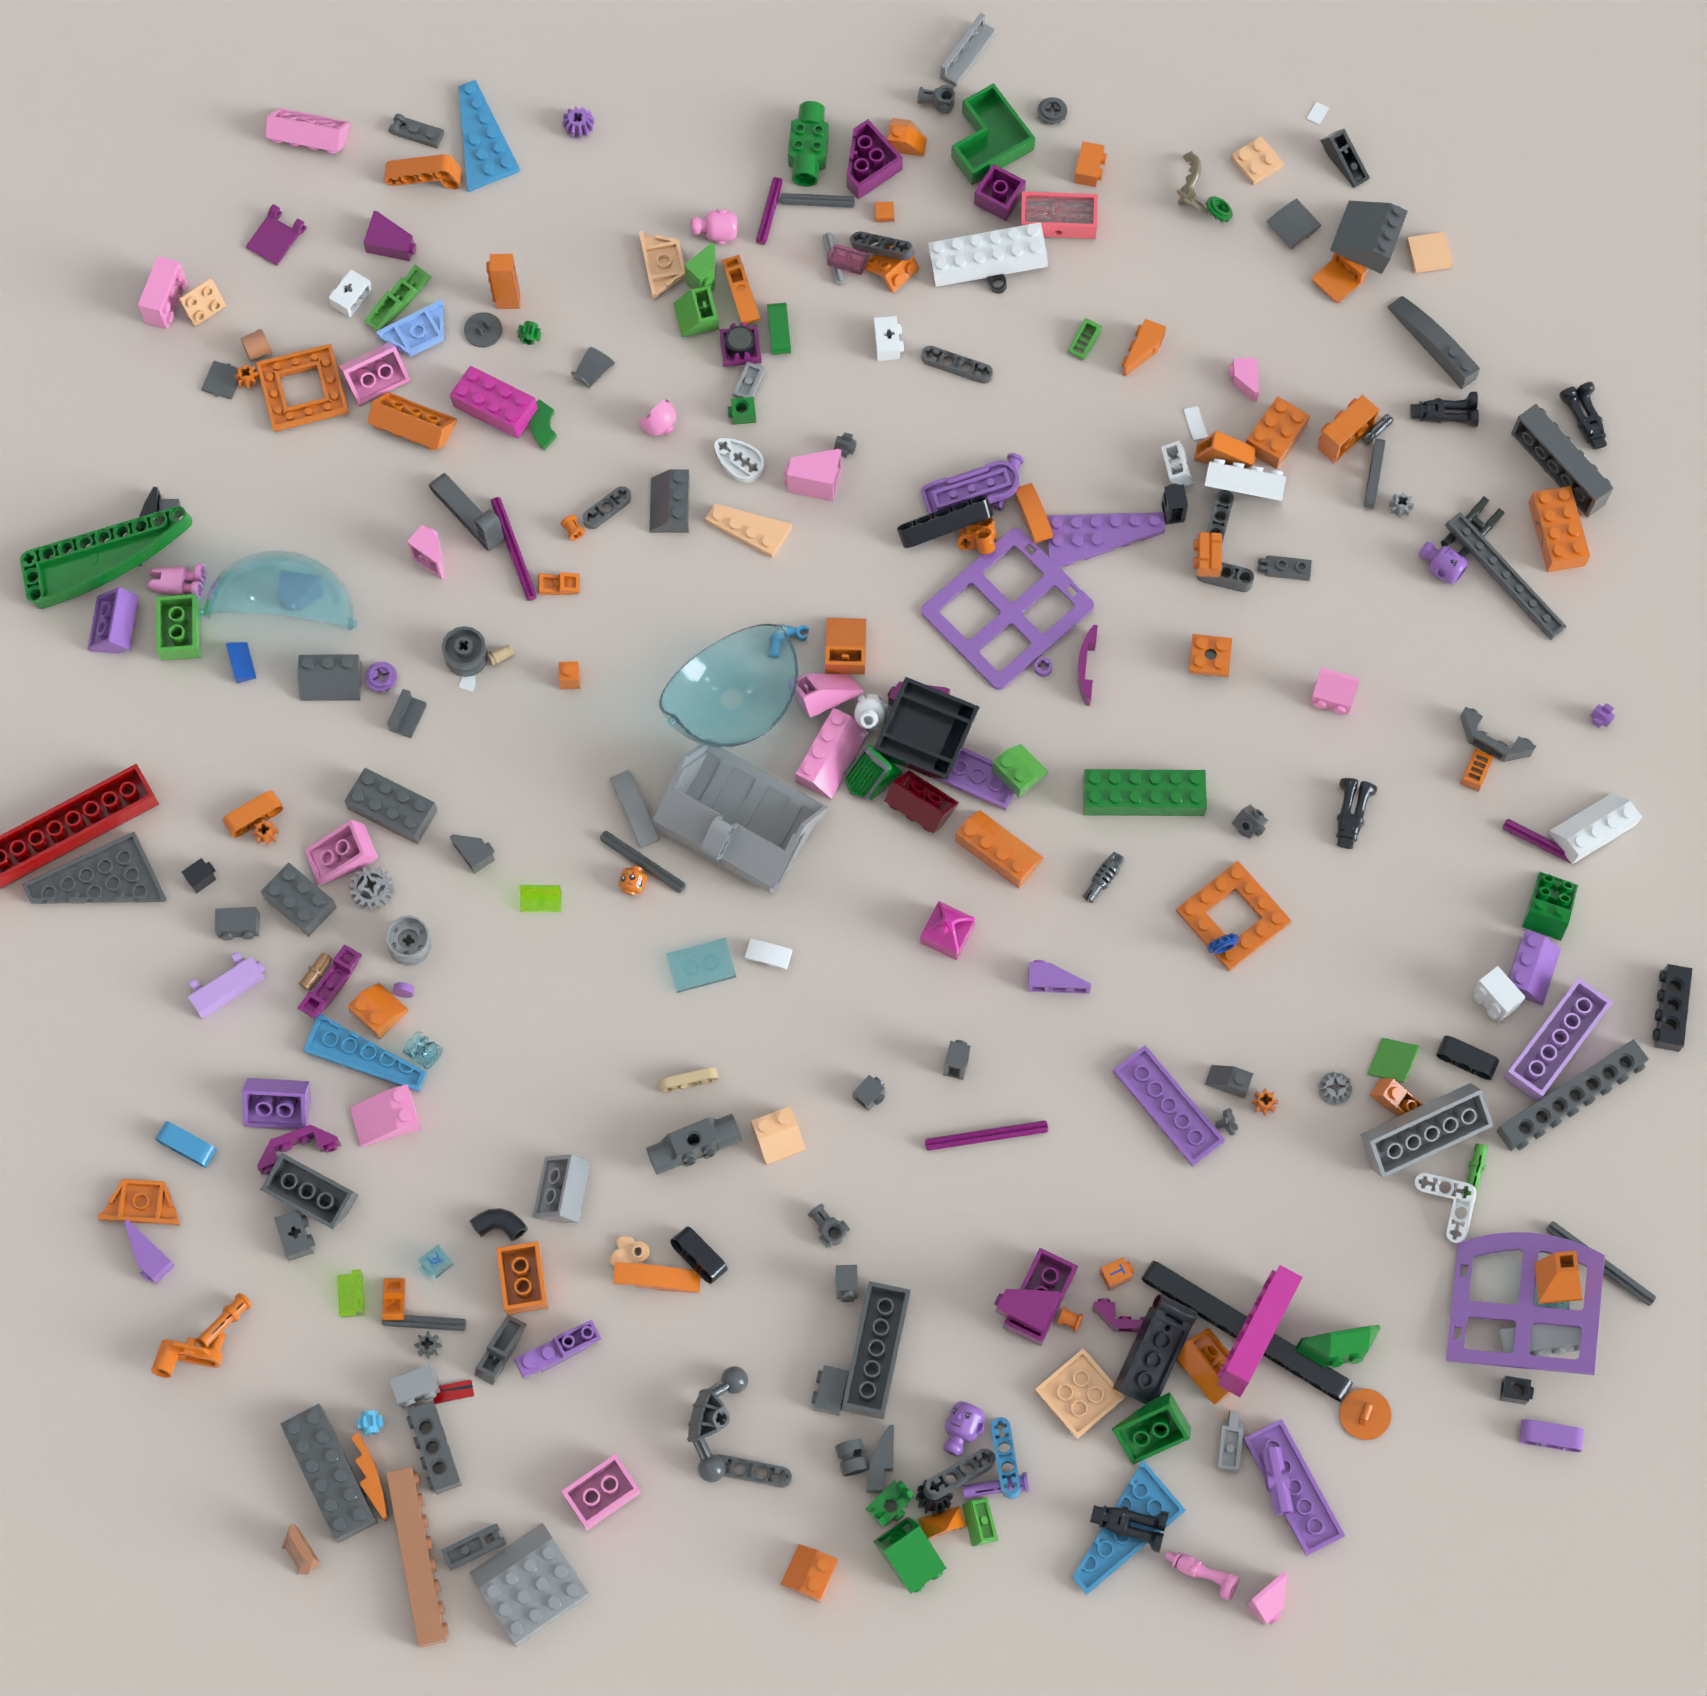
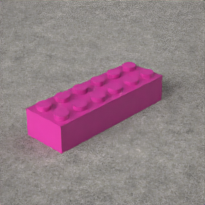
M1279 1265L1276 1271H1271L1217 1375L1220 1378L1218 1386L1241 1397L1303 1278L1302 1276Z

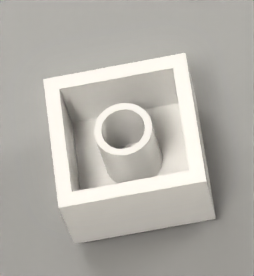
M1499 966L1480 979L1472 991L1476 1002L1480 1005L1482 1004L1487 1009L1489 1017L1498 1023H1501L1515 1012L1525 999V996Z

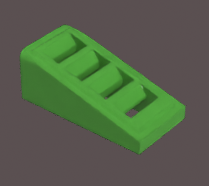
M1085 318L1067 352L1085 360L1100 335L1102 326ZM1088 328L1094 331V334L1085 331V329ZM1082 334L1090 337L1091 340L1089 341L1085 339L1084 337H1082ZM1080 340L1088 344L1087 347L1079 344L1078 341ZM1075 346L1084 350V353L1082 354L1074 349Z

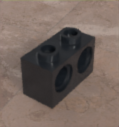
M1170 484L1164 487L1161 506L1164 512L1165 525L1185 521L1188 502L1184 484Z

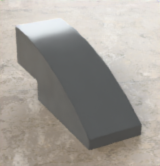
M507 1315L487 1346L484 1356L476 1366V1377L494 1385L526 1328V1323Z
M894 1425L888 1426L873 1454L868 1472L867 1493H881L884 1490V1471L893 1472Z

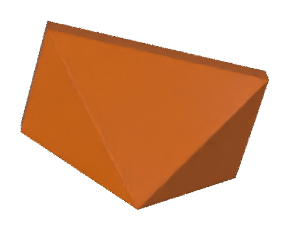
M960 1506L947 1509L943 1514L938 1512L934 1517L931 1514L918 1518L921 1529L928 1539L966 1527Z

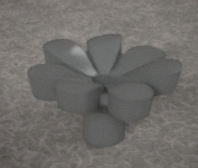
M1230 1108L1223 1111V1118L1216 1121L1217 1129L1225 1127L1229 1135H1235L1238 1125L1233 1123L1235 1122V1117L1232 1115L1233 1111Z

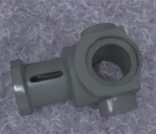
M942 85L939 88H935L934 91L923 89V87L919 88L918 104H921V102L931 103L941 113H950L953 109L955 101L953 86Z
M823 1204L817 1205L808 1213L809 1218H813L818 1224V1231L822 1235L819 1237V1240L826 1248L840 1244L850 1230L843 1220L839 1221L835 1217H830L824 1210ZM831 1230H838L840 1236L831 1238L829 1232Z

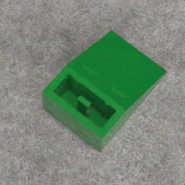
M1539 871L1522 927L1561 941L1570 921L1578 885Z

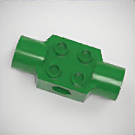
M815 101L801 103L799 105L798 119L791 121L788 166L793 168L792 181L804 187L816 185L819 171L826 168L829 124L824 122L825 107Z

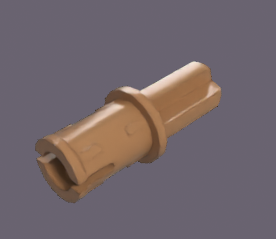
M324 952L321 953L312 967H308L309 971L298 984L307 991H310L317 979L323 976L322 972L331 962V956Z

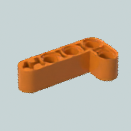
M446 154L392 160L386 162L384 182L391 186L440 181L448 189H458L460 187L462 169L452 156Z

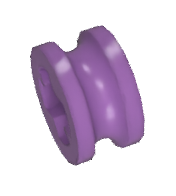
M1045 657L1036 660L1034 666L1035 673L1040 677L1050 675L1052 672V662ZM1045 663L1046 671H1042L1038 666L1041 667V664Z

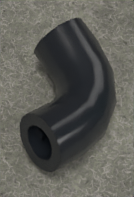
M502 1208L488 1209L469 1220L481 1238L494 1229H500L505 1232L511 1241H515L528 1230V1227L517 1215Z

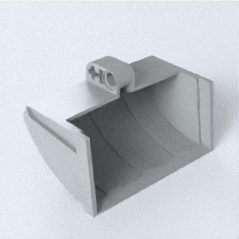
M706 740L681 757L653 817V821L656 822V829L771 894L790 869L815 823L824 817L828 807L713 742Z

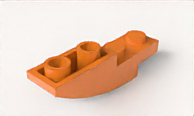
M740 255L721 260L741 322L749 324L761 320Z

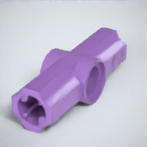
M1275 1446L1262 1449L1263 1463L1266 1471L1265 1483L1267 1491L1270 1492L1274 1515L1292 1513L1293 1505L1289 1491L1290 1479L1288 1471L1284 1467L1281 1447Z

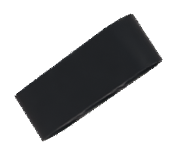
M1451 1036L1443 1037L1436 1053L1439 1059L1486 1080L1492 1079L1499 1064V1059L1496 1056Z
M686 1226L670 1240L674 1250L707 1283L712 1284L728 1270L723 1259L691 1227Z

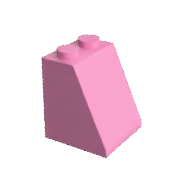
M841 449L792 457L790 464H786L784 471V484L787 485V492L833 501L841 471Z

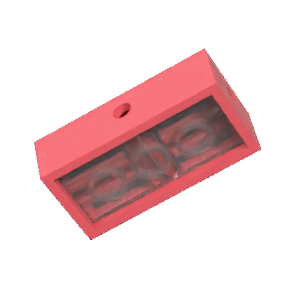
M1022 191L1020 226L1041 222L1044 237L1096 239L1098 194Z

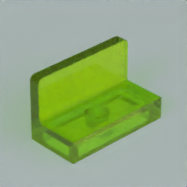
M519 885L521 912H561L562 891L560 885Z
M360 1269L351 1270L352 1274L337 1276L339 1316L341 1318L365 1315L363 1273Z

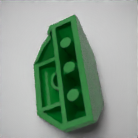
M1372 1325L1329 1332L1312 1337H1303L1295 1348L1298 1353L1322 1367L1331 1366L1335 1368L1345 1363L1358 1364L1363 1361L1381 1328L1380 1325Z

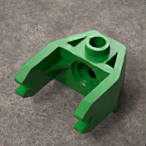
M893 1480L865 1510L884 1528L891 1524L893 1520L898 1522L905 1515L903 1510L914 1498V1494L901 1480L898 1483ZM887 1502H894L897 1507L896 1510L893 1512L886 1511L884 1505Z

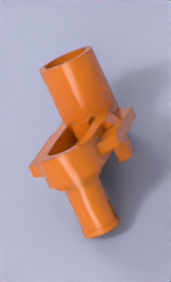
M221 1332L207 1348L197 1346L196 1338L188 1337L186 1343L163 1339L151 1372L162 1378L172 1377L177 1360L218 1368L223 1358L221 1348L226 1335Z

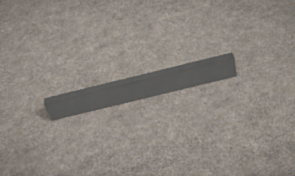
M1461 512L1445 524L1446 528L1550 640L1565 630L1567 626Z

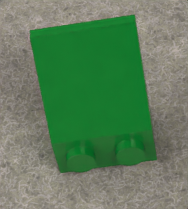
M1170 1392L1151 1400L1112 1428L1113 1433L1133 1465L1189 1440L1191 1426Z

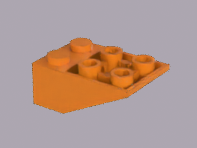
M827 618L825 674L865 675L866 619Z

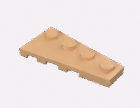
M714 504L705 518L706 523L772 558L792 528L791 523L719 504Z

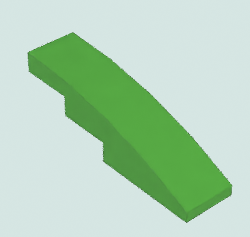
M415 264L404 279L401 277L390 292L386 291L364 321L377 331L388 326L418 295L431 279V276Z

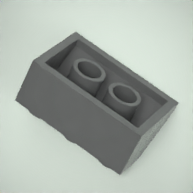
M669 469L651 478L650 533H689V469Z
M359 654L299 655L298 682L300 700H360L362 662Z

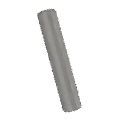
M828 232L823 235V241L834 281L840 285L846 281L834 235Z

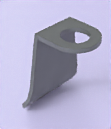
M590 347L576 372L572 371L571 375L590 388L615 362L601 351Z

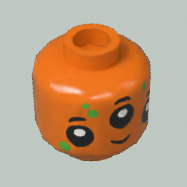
M631 865V868H624L618 882V886L622 888L621 892L633 896L643 892L647 881V875L642 872L643 868Z

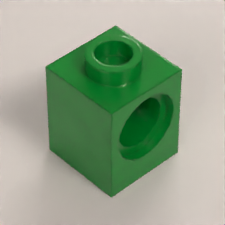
M754 397L731 399V406L727 407L728 417L733 419V425L756 423ZM743 409L745 412L740 413L738 410Z

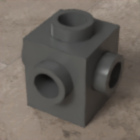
M1250 804L1240 811L1231 824L1238 829L1242 836L1251 839L1254 836L1259 837L1265 831L1264 825L1268 822V819L1264 817L1262 811L1255 809Z

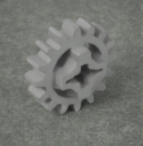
M371 865L370 870H367L364 866V872L356 871L357 878L351 877L354 884H349L350 890H353L350 892V895L354 898L355 904L360 903L361 908L368 905L369 910H372L373 906L376 905L380 909V903L386 905V898H392L390 892L394 891V887L391 885L393 880L388 878L390 875L387 871L383 873L382 867L375 870L374 865ZM369 882H371V884L373 885L374 893H372V891L370 890Z

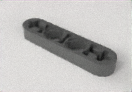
M862 231L855 232L850 237L853 249L898 260H909L915 254L912 244L908 241Z
M926 346L922 350L921 358L926 365L983 384L992 380L993 370L988 364L935 346ZM933 353V356H931V358H927V355ZM945 358H951L953 360V364L945 365L943 363V360ZM968 364L971 366V370L963 371L961 366ZM986 371L987 374L984 377L981 376V373Z
M1376 438L1373 447L1364 507L1374 509L1386 441Z
M981 1449L929 1478L923 1489L925 1496L930 1500L940 1499L984 1474L993 1467L996 1460L995 1454L989 1449ZM982 1458H983V1459H987V1458L989 1459L988 1462L985 1460V1461H983V1462L980 1463V1461H981ZM963 1466H971L974 1472L971 1474L966 1473L963 1470ZM946 1476H954L957 1482L949 1483L946 1480ZM931 1486H932L933 1488H936V1487L939 1486V1488H938L937 1491H936L935 1489L932 1490V1491L930 1490V1487H931Z
M716 1454L724 1461L725 1465H728V1461H732L730 1473H726V1468L724 1477L779 1488L787 1487L792 1481V1475L788 1468ZM738 1463L746 1466V1471L742 1475L734 1472V1466ZM759 1467L767 1470V1476L763 1479H758L755 1476V1470ZM770 1469H774L773 1474L775 1475L785 1472L788 1480L780 1483L779 1478L772 1477L773 1481H768L771 1476Z

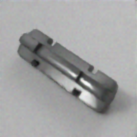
M1385 414L1381 420L1362 436V441L1369 445L1374 441L1373 439H1376L1392 424L1394 419L1389 414Z

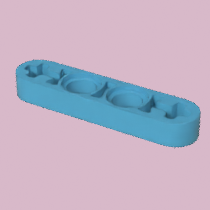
M999 1417L992 1421L991 1431L1001 1492L1005 1498L1014 1499L1019 1496L1021 1487L1011 1427L1006 1418ZM998 1425H1003L1004 1437L1000 1438ZM1004 1443L1008 1444L1010 1449L1008 1452L1002 1453L998 1450V1447ZM1010 1463L1014 1468L1011 1472H1003L1002 1466ZM1007 1479H1012L1014 1487L1012 1492H1009Z

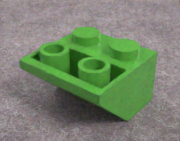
M710 285L691 289L673 303L682 337L719 330L718 315Z

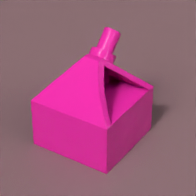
M938 901L920 936V943L957 960L975 926V918Z

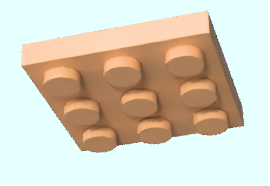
M1084 1348L1035 1389V1392L1076 1440L1126 1398L1123 1393L1113 1389L1114 1383Z

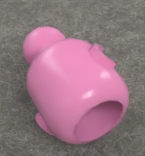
M716 209V211H709L705 219L693 217L690 224L691 233L694 235L705 233L708 240L715 241L716 244H725L726 241H732L736 238V214L732 211H727V209Z

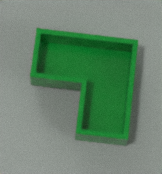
M994 83L962 101V114L976 132L952 145L951 158L971 185L982 180L993 164L1003 168L1034 150V135Z

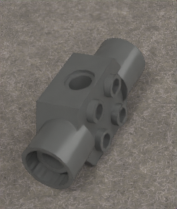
M731 1113L719 1119L706 1118L668 1133L659 1143L647 1147L646 1150L656 1175H659L682 1165L685 1167L693 1165L697 1159L702 1157L704 1159L710 1158L720 1149L742 1141V1136Z

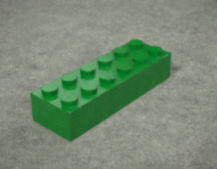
M1084 769V815H1205L1207 809L1206 770Z

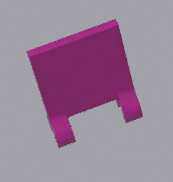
M273 204L268 211L267 217L250 239L246 248L277 266L297 237L304 233L307 227L298 218L292 228L277 220L281 217L282 212L278 206Z

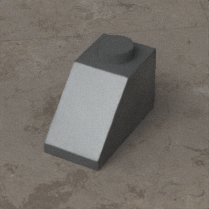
M454 834L450 836L453 846L474 874L495 861L493 856L495 851L489 842L485 844L481 838Z
M1212 1065L1205 1085L1244 1099L1253 1073L1234 1066Z

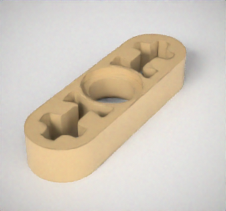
M706 1068L660 1079L658 1084L661 1093H668L712 1083L719 1080L717 1068Z

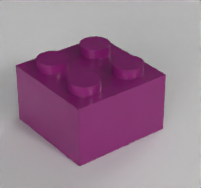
M993 164L974 192V205L1007 221L1021 200L1022 191H1025L1026 180Z

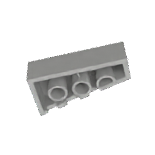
M1544 1324L1532 1325L1529 1354L1544 1356L1545 1354L1560 1355L1567 1352H1580L1581 1329L1578 1327ZM1516 1327L1500 1329L1503 1353L1513 1352Z

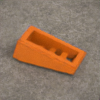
M1475 748L1460 784L1479 792L1494 756ZM1478 755L1482 758L1487 759L1488 761L1484 762L1480 759H1477L1476 756ZM1476 762V763H1479V764H1481V765H1483V766H1485V767L1482 768V767H1479V766H1477V765H1475V764H1473V763ZM1471 768L1482 772V774L1472 771ZM1468 774H1471V775H1473V776H1475V777H1478V778H1480V779H1479V780L1474 779V778L1468 776Z

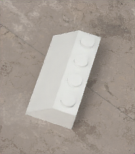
M1217 458L1209 461L1204 486L1282 501L1286 476L1283 475V471L1272 469L1271 473L1264 472L1263 467L1252 466V469L1244 468L1245 464L1233 462V465L1225 464V460Z
M1611 793L1549 830L1548 833L1556 844L1563 849L1565 856L1571 864H1574L1635 827L1642 816L1631 801Z

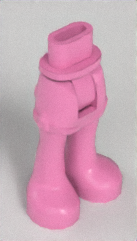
M1167 1551L1165 1559L1172 1562L1173 1568L1177 1567L1180 1572L1189 1577H1202L1216 1582L1221 1587L1220 1596L1225 1600H1231L1238 1586L1239 1576L1207 1568L1204 1566V1562L1198 1561L1187 1554L1180 1552L1175 1554Z

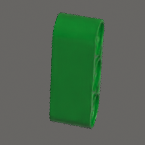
M786 302L767 304L772 355L791 354Z

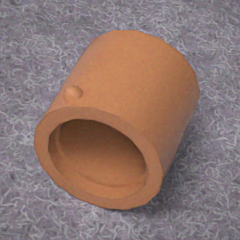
M258 329L240 338L250 361L272 352L262 329Z

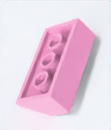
M278 108L267 116L266 138L272 139L271 141L275 143H282L284 141L289 142L291 146L304 145L308 146V149L311 150L324 149L327 153L335 154L343 149L351 122Z
M833 708L796 772V783L832 800L845 776L843 773L855 759L869 732L859 726L853 717Z

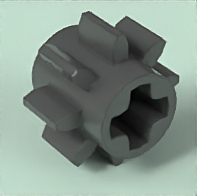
M844 432L842 436H837L834 449H841V457L847 458V455L854 454L857 441L853 440V434Z
M427 1331L426 1336L418 1335L420 1341L415 1343L414 1346L421 1349L417 1354L419 1356L426 1354L428 1360L430 1355L435 1354L438 1356L437 1348L442 1347L441 1343H436L439 1338L438 1335L431 1337L429 1331ZM428 1341H430L432 1345L426 1350L424 1345H427Z

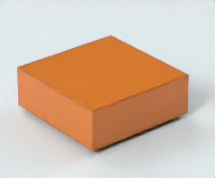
M893 201L875 202V222L894 221Z

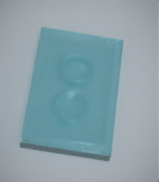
M726 938L666 953L677 993L736 978Z

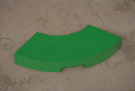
M539 399L536 402L538 409L530 419V427L536 443L545 451L557 437L550 426L551 418L555 412L554 409Z

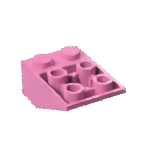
M807 673L790 681L796 701L809 717L818 716L823 711L835 708L841 703L855 699L858 695L864 693L849 674Z

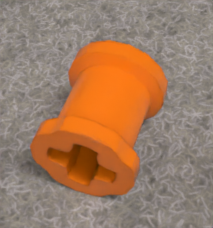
M575 515L567 516L560 523L568 532V537L571 541L581 538L585 533V530L577 523Z
M1064 1306L1057 1324L1066 1325L1072 1328L1074 1332H1077L1083 1314L1073 1313Z

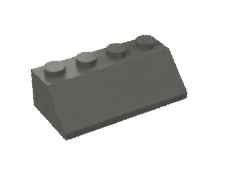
M283 1153L280 1154L260 1189L331 1229H334L346 1217L358 1197V1194Z

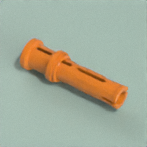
M238 1293L235 1296V1300L223 1308L222 1314L197 1337V1343L201 1347L207 1348L231 1322H237L240 1318L239 1316L245 1310L250 1309L252 1306L250 1300L245 1295Z

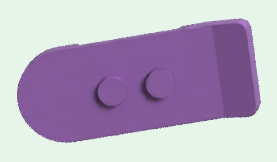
M995 461L975 470L933 481L923 486L921 493L928 514L979 495H987L990 504L1007 499L1018 490L1020 478L1017 469L1011 463Z

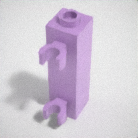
M236 951L231 955L237 965L236 967L204 987L200 986L196 978L188 982L195 992L188 996L202 1019L266 979L262 973L265 969L259 960L255 962L250 957L244 961L239 952Z

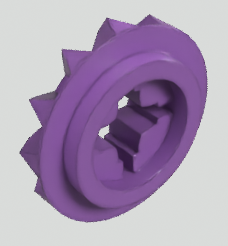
M376 662L367 669L365 680L371 690H376L380 693L381 691H388L389 688L395 685L397 673L391 664ZM378 671H380V674L382 673V675L385 676L384 683L381 682L380 679H378Z

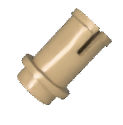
M507 644L495 652L490 651L487 657L492 666H497L499 662L514 656L510 645Z

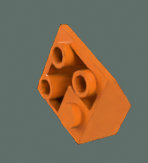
M1577 1250L1555 1252L1534 1263L1539 1304L1583 1300Z

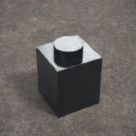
M202 858L182 871L184 878L196 894L217 880L213 874L216 870L209 861L205 863Z

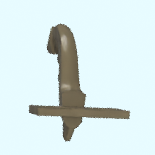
M1193 151L1184 154L1183 158L1187 163L1190 161L1189 165L1191 167L1189 172L1191 174L1186 176V184L1176 191L1180 196L1178 204L1189 203L1205 214H1208L1209 212L1203 204L1193 199L1196 195L1194 189L1201 174V161L1197 155L1193 154Z

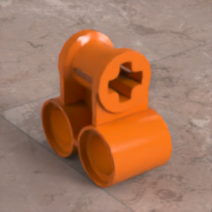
M992 517L959 529L960 537L957 540V545L960 549H978L980 554H990L995 550L994 540L997 537Z

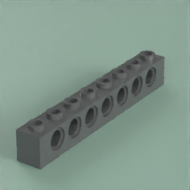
M1633 1039L1502 1124L1496 1132L1510 1151L1516 1148L1520 1151L1529 1144L1528 1140L1531 1138L1538 1139L1546 1133L1545 1129L1551 1126L1553 1129L1561 1124L1563 1117L1567 1115L1569 1118L1579 1112L1578 1108L1583 1104L1587 1107L1596 1101L1595 1097L1600 1093L1602 1096L1609 1093L1613 1089L1612 1085L1616 1083L1621 1085L1629 1079L1628 1075L1632 1072L1635 1074L1641 1072L1646 1068L1644 1064L1649 1058ZM1619 1061H1625L1628 1064V1068H1623ZM1603 1072H1609L1612 1079L1605 1078ZM1586 1082L1592 1083L1595 1086V1090L1589 1089ZM1569 1093L1576 1094L1578 1101L1572 1100ZM1553 1104H1558L1562 1111L1554 1110ZM1536 1115H1542L1545 1122H1539L1536 1119ZM1519 1126H1525L1528 1129V1133H1522Z

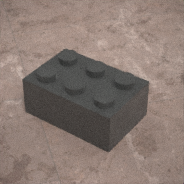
M289 862L261 890L264 899L308 937L337 908L331 897Z

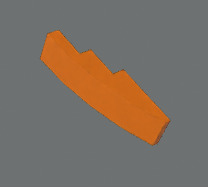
M615 1262L613 1284L635 1286V1288L657 1289V1291L699 1293L700 1275L694 1270Z
M357 1432L351 1436V1439L362 1455L355 1459V1461L366 1476L360 1482V1485L386 1522L389 1520V1514L381 1476L372 1454L361 1435Z

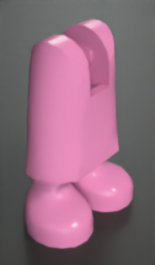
M204 563L196 564L192 572H188L187 566L150 569V576L156 579L149 580L147 588L171 595L196 594L198 599L202 598L204 593L203 584L206 582V567Z

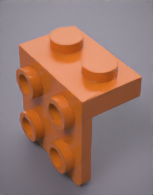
M874 254L863 265L865 270L881 276L888 290L893 293L920 269L914 256L909 260H898Z
M1334 253L1332 260L1312 277V281L1334 302L1340 303L1364 282L1367 269L1365 266Z

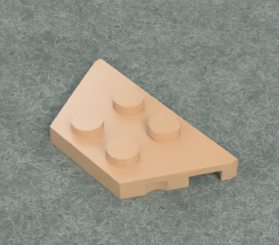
M639 231L652 298H656L685 278L680 242L678 239L665 238L660 235L650 236L646 235L643 231Z

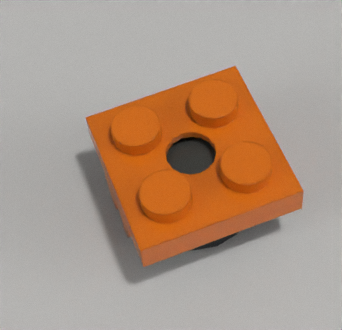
M1192 634L1189 673L1228 677L1232 638Z

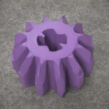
M575 106L574 110L568 108V113L563 116L562 124L567 134H571L573 138L578 135L581 139L583 134L588 136L589 131H593L594 118L590 110L585 111L584 106L581 109Z

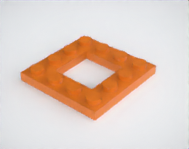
M331 344L256 362L274 432L349 413ZM317 368L325 398L288 407L280 378Z
M1239 861L1235 862L1176 909L1179 916L1207 947L1213 940L1225 935L1209 917L1207 912L1233 891H1236L1259 916L1260 920L1239 936V942L1234 948L1220 954H1214L1228 971H1231L1292 921Z

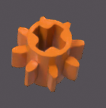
M244 364V366L237 368L238 374L234 375V377L238 381L240 388L244 386L250 389L253 385H257L256 379L260 377L254 366L249 367Z
M262 819L261 823L254 824L256 831H253L252 834L254 837H257L256 841L258 844L264 842L268 846L269 842H276L275 834H278L279 831L277 828H273V821L267 823Z
M1264 1088L1261 1094L1256 1091L1254 1096L1257 1099L1251 1102V1104L1256 1105L1255 1112H1263L1264 1116H1266L1269 1110L1274 1112L1275 1107L1273 1105L1278 1103V1100L1273 1097L1275 1092L1269 1093L1266 1088ZM1262 1099H1265V1101L1268 1103V1105H1264V1102H1262Z

